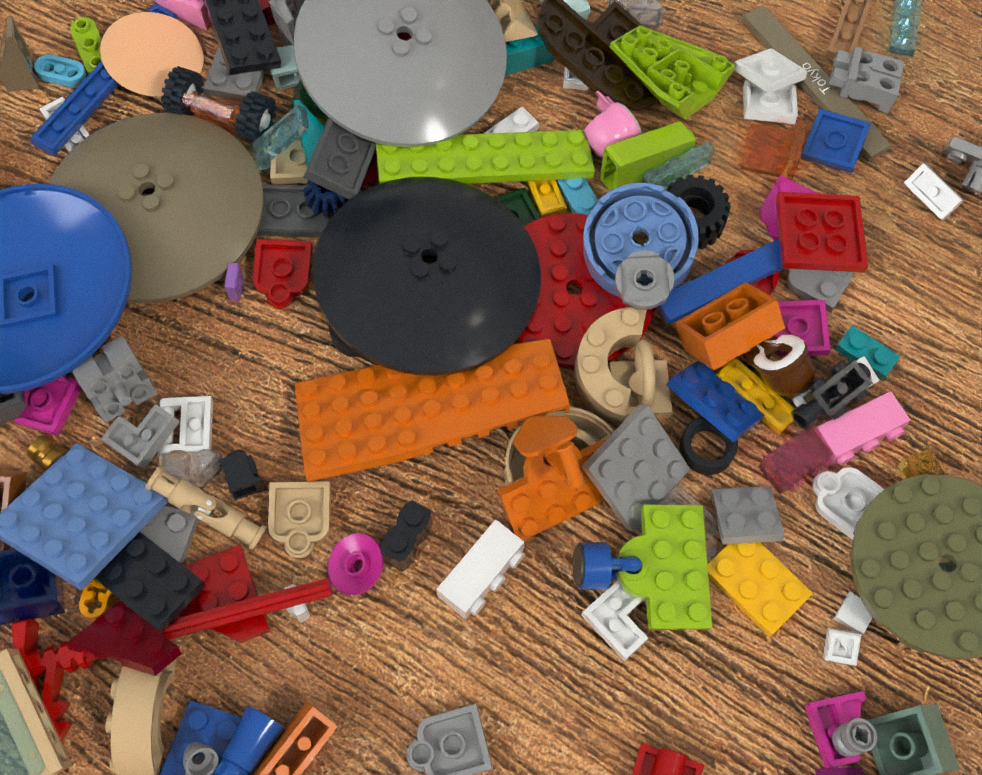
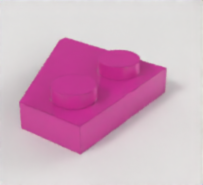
M864 691L804 705L824 768H837L860 761V754L854 757H845L839 754L832 743V734L837 726L860 718L861 703L865 701L866 696Z

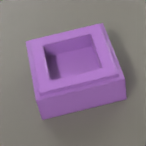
M228 263L224 288L230 301H239L241 299L244 277L238 263Z

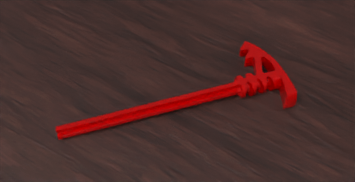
M329 578L183 616L174 619L162 634L171 640L331 597L332 587ZM32 618L12 623L13 647L19 650L40 697L41 693L37 675L45 673L41 699L62 741L73 725L71 721H60L70 706L69 701H58L64 671L72 673L77 671L79 666L83 669L90 668L93 665V661L99 658H96L93 653L84 650L81 653L71 650L67 643L68 641L63 642L59 647L56 645L48 646L45 651L36 649L39 623Z

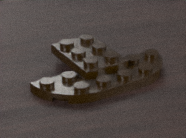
M563 0L543 1L538 14V28L544 45L563 66L594 93L599 91L604 96H609L614 103H622L632 110L645 109L659 102L609 47L612 41L639 25L643 26L623 7L614 1L591 25Z

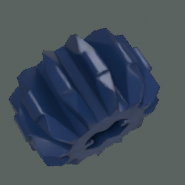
M309 180L307 182L308 186L304 188L307 207L312 209L316 216L323 212L326 219L329 213L335 214L349 201V199Z

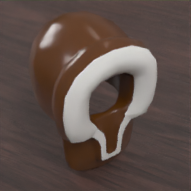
M795 335L774 336L743 354V358L754 365L760 372L765 385L781 396H799L809 389L808 386L814 382L816 370L814 362L808 354L807 344ZM778 350L790 352L781 360H769L770 356Z

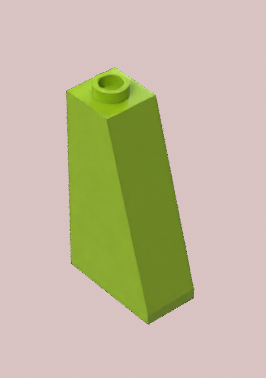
M679 121L608 145L604 148L600 179L609 191L626 184L641 183L691 156L696 142L695 136L690 129H687Z

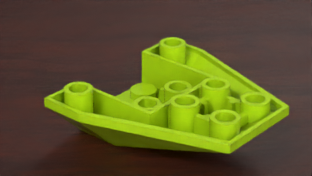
M641 25L612 41L609 46L664 107L683 119H687L713 101L736 67V65L729 62L722 55H717L711 51Z

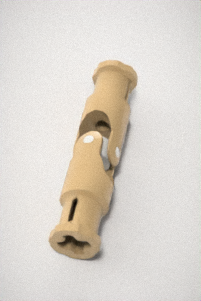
M161 465L157 467L145 486L146 490H154L168 498V503L195 515L197 519L227 537L234 536L248 544V549L252 551L266 529V526H258L244 518V513L212 495L205 494L203 490L183 478L179 480L168 474ZM215 507L221 512L222 518L210 517Z

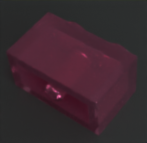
M810 427L766 455L758 468L781 495L788 489L791 492L799 489L806 483L804 478L811 473L816 477L829 467L826 462L833 453Z

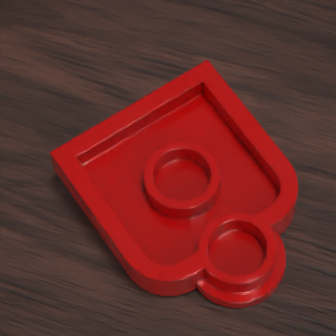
M256 239L253 284L259 293L266 295L269 304L274 308L283 309L292 304L295 296H300L308 290L313 251L312 241Z

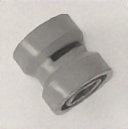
M856 718L834 729L832 743L839 754L845 757H854L868 752L876 746L877 732L869 721Z

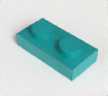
M853 325L834 349L851 361L865 356L877 377L882 381L901 357Z

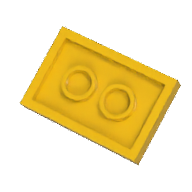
M760 542L728 544L707 564L708 578L769 638L813 594Z

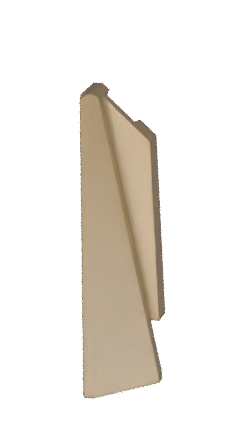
M487 0L500 22L505 42L538 35L521 0Z

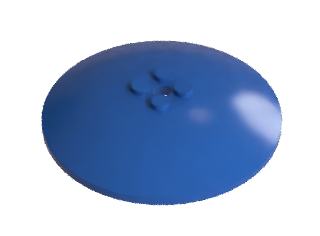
M25 184L0 190V394L21 392L40 387L55 381L81 365L106 341L121 318L127 304L132 282V258L126 236L120 225L102 204L80 191L53 184ZM35 292L31 300L23 302V298H25L27 293Z

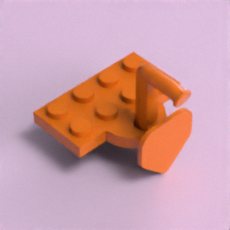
M567 416L529 417L525 420L513 440L514 447L521 455L526 457L523 466L524 478L497 490L511 532L523 541L605 501L581 466L606 440L603 439L579 451L574 443L569 441L576 436L578 430L575 423Z

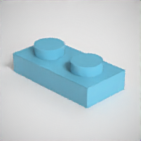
M585 178L556 180L561 195L571 212L589 215L598 203V199Z

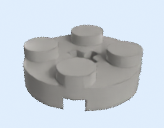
M643 250L631 253L617 268L615 277L616 290L622 298V302L627 306L642 310L653 309L664 304L672 292L674 285L673 269L668 261L666 263L664 259L660 258L659 254L653 251ZM641 274H647V278L652 279L653 282L648 283V286L644 287L637 283L636 279H640Z

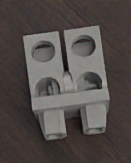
M857 46L854 47L852 53L838 50L833 60L832 67L834 69L828 84L841 88L839 96L847 98L849 95L854 100H866L878 104V111L888 114L899 95L904 61L870 51H862L863 48Z

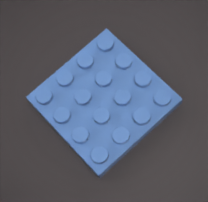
M75 443L65 455L61 456L0 513V540L82 591L168 503V499L154 490H146L145 486L147 483Z

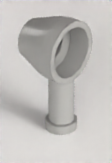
M201 742L190 743L185 748L183 757L185 775H211L218 766L219 761L215 750ZM200 752V754L197 757L193 758L195 754Z

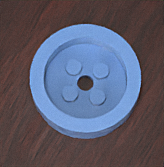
M651 183L626 184L602 196L588 215L583 238L585 263L593 279L604 290L621 298L615 286L616 271L619 265L631 253L643 250L653 251L671 265L674 272L673 289H675L684 281L693 265L699 240L698 227L692 211L684 200L664 190V187ZM635 233H645L649 240L641 246V244H637L632 240ZM641 274V278L636 279L637 283L644 287L648 286V283L653 282L652 279L647 278V274Z

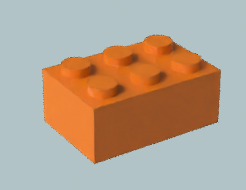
M746 282L675 322L684 350L713 371L725 366L727 362L749 352L754 346L771 339L775 334L785 329L778 301Z

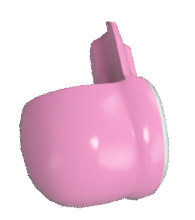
M596 91L595 93L598 95L596 104L601 114L596 116L587 125L583 133L589 142L590 150L597 157L603 159L605 147L641 135L642 131L636 118L625 105L618 102L614 103L609 96H604L601 92Z

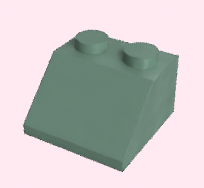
M937 704L918 705L867 720L874 726L877 732V743L872 749L879 775H940L960 770Z

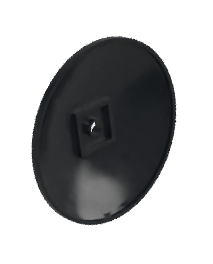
M407 177L384 182L361 192L345 203L334 214L323 230L316 247L313 278L317 301L325 319L337 336L351 349L371 362L391 370L414 375L437 376L464 372L479 367L501 355L516 342L530 323L535 312L540 294L541 269L539 257L529 233L513 212L500 201L478 188L455 180L438 177ZM426 255H432L437 261L428 264L421 258Z

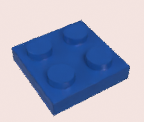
M819 109L802 151L801 159L853 173L871 123Z

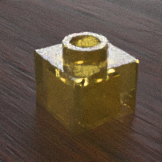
M932 448L905 457L898 465L904 479L919 475H945Z

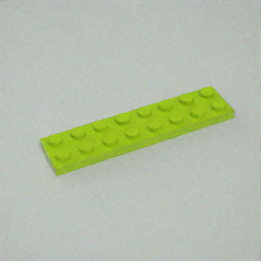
M584 130L465 134L434 145L416 147H395L376 143L379 184L407 177H438L465 184L593 178L595 169L589 142L583 133Z

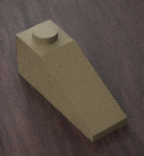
M7 16L0 46V82H3L8 92L39 88V76L34 69L36 61L13 16Z

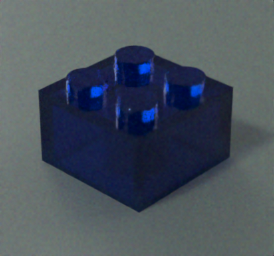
M16 549L0 551V625L29 618L36 619L65 613L62 578Z

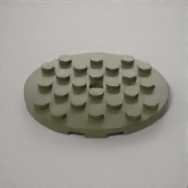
M936 474L919 475L898 481L879 493L863 511L856 523L853 532L852 551L850 552V564L857 592L876 622L881 627L887 628L899 638V642L920 653L926 652L951 660L982 657V486L962 478ZM940 557L947 558L950 562L954 563L952 565V572H946L940 568L938 563Z

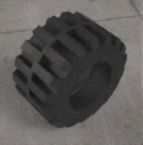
M687 175L686 179L679 177L675 183L671 182L666 191L672 193L677 198L680 197L689 207L696 208L705 214L704 217H695L698 227V247L704 249L707 243L711 246L722 235L731 208L730 202H728L729 196L727 193H722L724 188L720 184L717 186L714 184L715 180L711 178L706 180L702 175H698V178H694L693 175Z

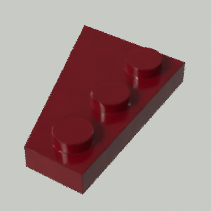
M121 601L67 642L73 651L81 653L84 650L93 653L96 658L102 660L110 658L121 662L122 666L154 676L181 655L179 647Z

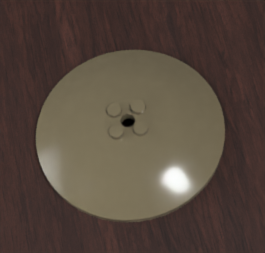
M143 114L114 122L99 129L80 142L64 158L49 183L68 187L92 197L102 204L120 225L126 236L132 258V282L127 301L129 303L171 301L196 293L227 274L228 263H238L251 247L258 233L264 211L262 181L258 168L248 150L238 139L220 126L207 120L184 114ZM147 188L155 189L151 195H141Z

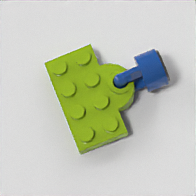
M703 505L641 506L642 536L634 537L622 545L616 556H611L609 545L606 542H579L575 546L572 563L573 579L575 585L580 590H607L611 580H618L624 588V592L633 597L646 599L648 630L712 629Z

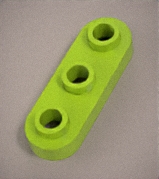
M81 17L72 22L70 31L89 75L102 61L100 53L102 39L95 22L90 18Z

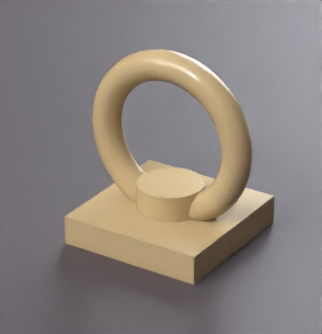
M641 340L636 346L634 361L609 363L612 377L619 384L631 389L626 418L639 404L648 405L655 417H671L670 388L666 386L669 382L667 360H654L650 343L647 340Z

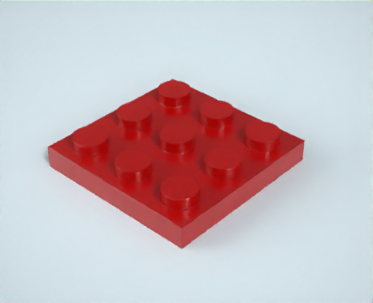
M778 192L776 208L782 268L865 273L868 268L860 196Z

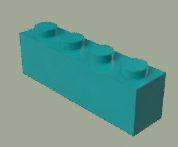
M538 24L534 25L538 32L537 36L505 42L507 50L505 76L554 61L555 57L547 50L542 41Z

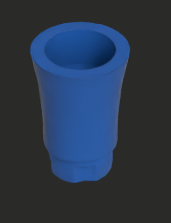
M246 706L232 739L221 755L223 759L219 762L214 772L217 775H253L268 750L285 731L284 727L262 712Z

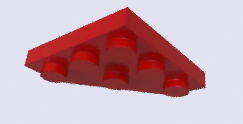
M241 545L184 566L200 578L206 586L178 616L183 617L258 597ZM265 614L209 629L239 643L270 632Z

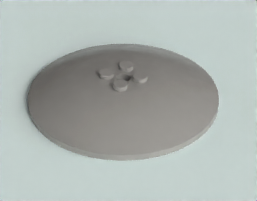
M305 0L295 25V62L302 83L312 100L339 126L354 135L378 144L395 147L428 146L452 139L464 133L480 121L489 111L499 94L504 80L507 64L505 37L500 22L487 0ZM406 32L411 36V39L402 40L398 38L397 34Z

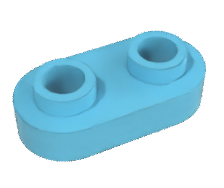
M47 54L39 57L34 64V69L41 80L70 88L78 87L87 77L82 63L68 58Z

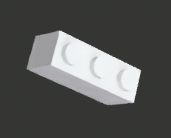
M495 519L436 589L437 597L465 620L471 613L474 616L477 615L486 603V600L483 598L490 590L493 592L497 591L506 578L503 574L510 566L513 569L516 568L525 556L522 552L524 541Z

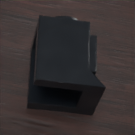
M235 450L230 452L227 457L220 459L229 490L233 493L235 501L268 490L264 481L259 477L252 455L247 456L244 450Z

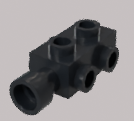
M842 360L830 369L832 374L828 378L824 379L822 376L808 386L811 391L802 397L807 404H801L791 412L795 423L800 428L808 430L817 423V418L820 421L830 417L835 420L848 411L845 405L851 400L857 403L869 394L866 388L873 383L869 379L871 376L870 370L865 364L857 363L856 360L848 363Z

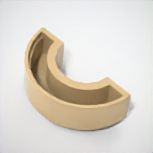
M634 307L617 309L597 319L584 334L574 364L575 384L584 404L592 413L605 422L618 427L626 418L631 389L619 384L612 377L608 368V357L614 351L624 347L636 348L642 335L646 310Z
M570 407L569 413H565L564 409L546 414L547 416H567L575 423L578 432L569 441L573 442L579 451L603 439L607 440L614 432L611 426L603 419L583 409ZM523 423L516 429L507 447L504 471L506 486L524 478L523 466L526 457L521 455L513 444V440Z
M177 658L156 676L123 666L119 679L113 680L111 686V698L114 699L113 710L107 716L105 728L106 733L111 734L110 771L115 772L116 775H160L165 750L161 740V712L166 690L170 683H174Z

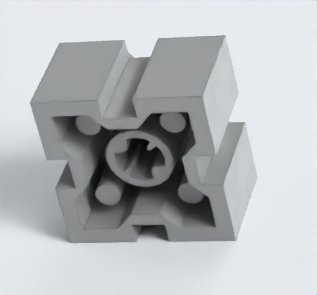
M123 335L101 346L104 351L103 353L95 357L91 355L81 365L72 370L79 385L91 400L104 423L126 412L124 406L129 405L132 401L139 405L157 395L155 388Z

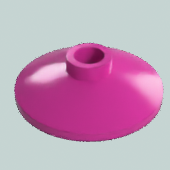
M359 533L348 535L339 541L332 550L328 562V574L333 586L338 591L347 595H360L370 590L380 578L383 570L384 558L380 545L372 537ZM363 562L362 568L359 570V564Z

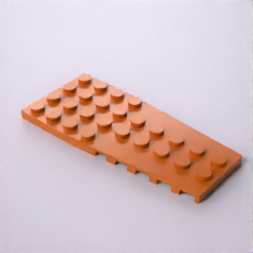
M550 339L513 344L501 355L479 367L449 375H414L376 365L294 383L304 473L307 482L397 463L434 452L433 447L448 443V446L452 447L462 444V438L476 434L478 438L490 436V430L507 426L508 430L518 427V422L524 421L529 417L547 416L546 414L564 409L565 413L570 412L569 400Z

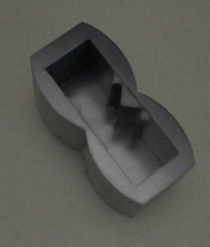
M413 500L403 506L398 514L396 526L385 535L382 541L381 553L383 554L384 563L401 572L411 565L416 556L417 546L430 533L432 527L430 509Z

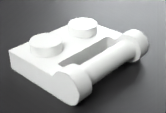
M197 396L161 399L160 407L172 416H174V412L181 410L179 444H173L172 432L157 452V456L163 459H170L175 456L211 455L212 397Z

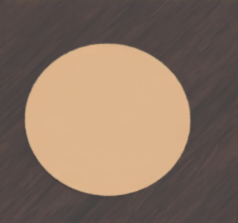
M139 12L118 19L106 30L100 46L101 59L109 75L126 89L146 96L164 95L161 91L162 87L165 88L166 85L164 83L165 78L169 79L168 73L172 72L174 67L180 66L201 73L203 67V50L196 35L182 22L160 13Z

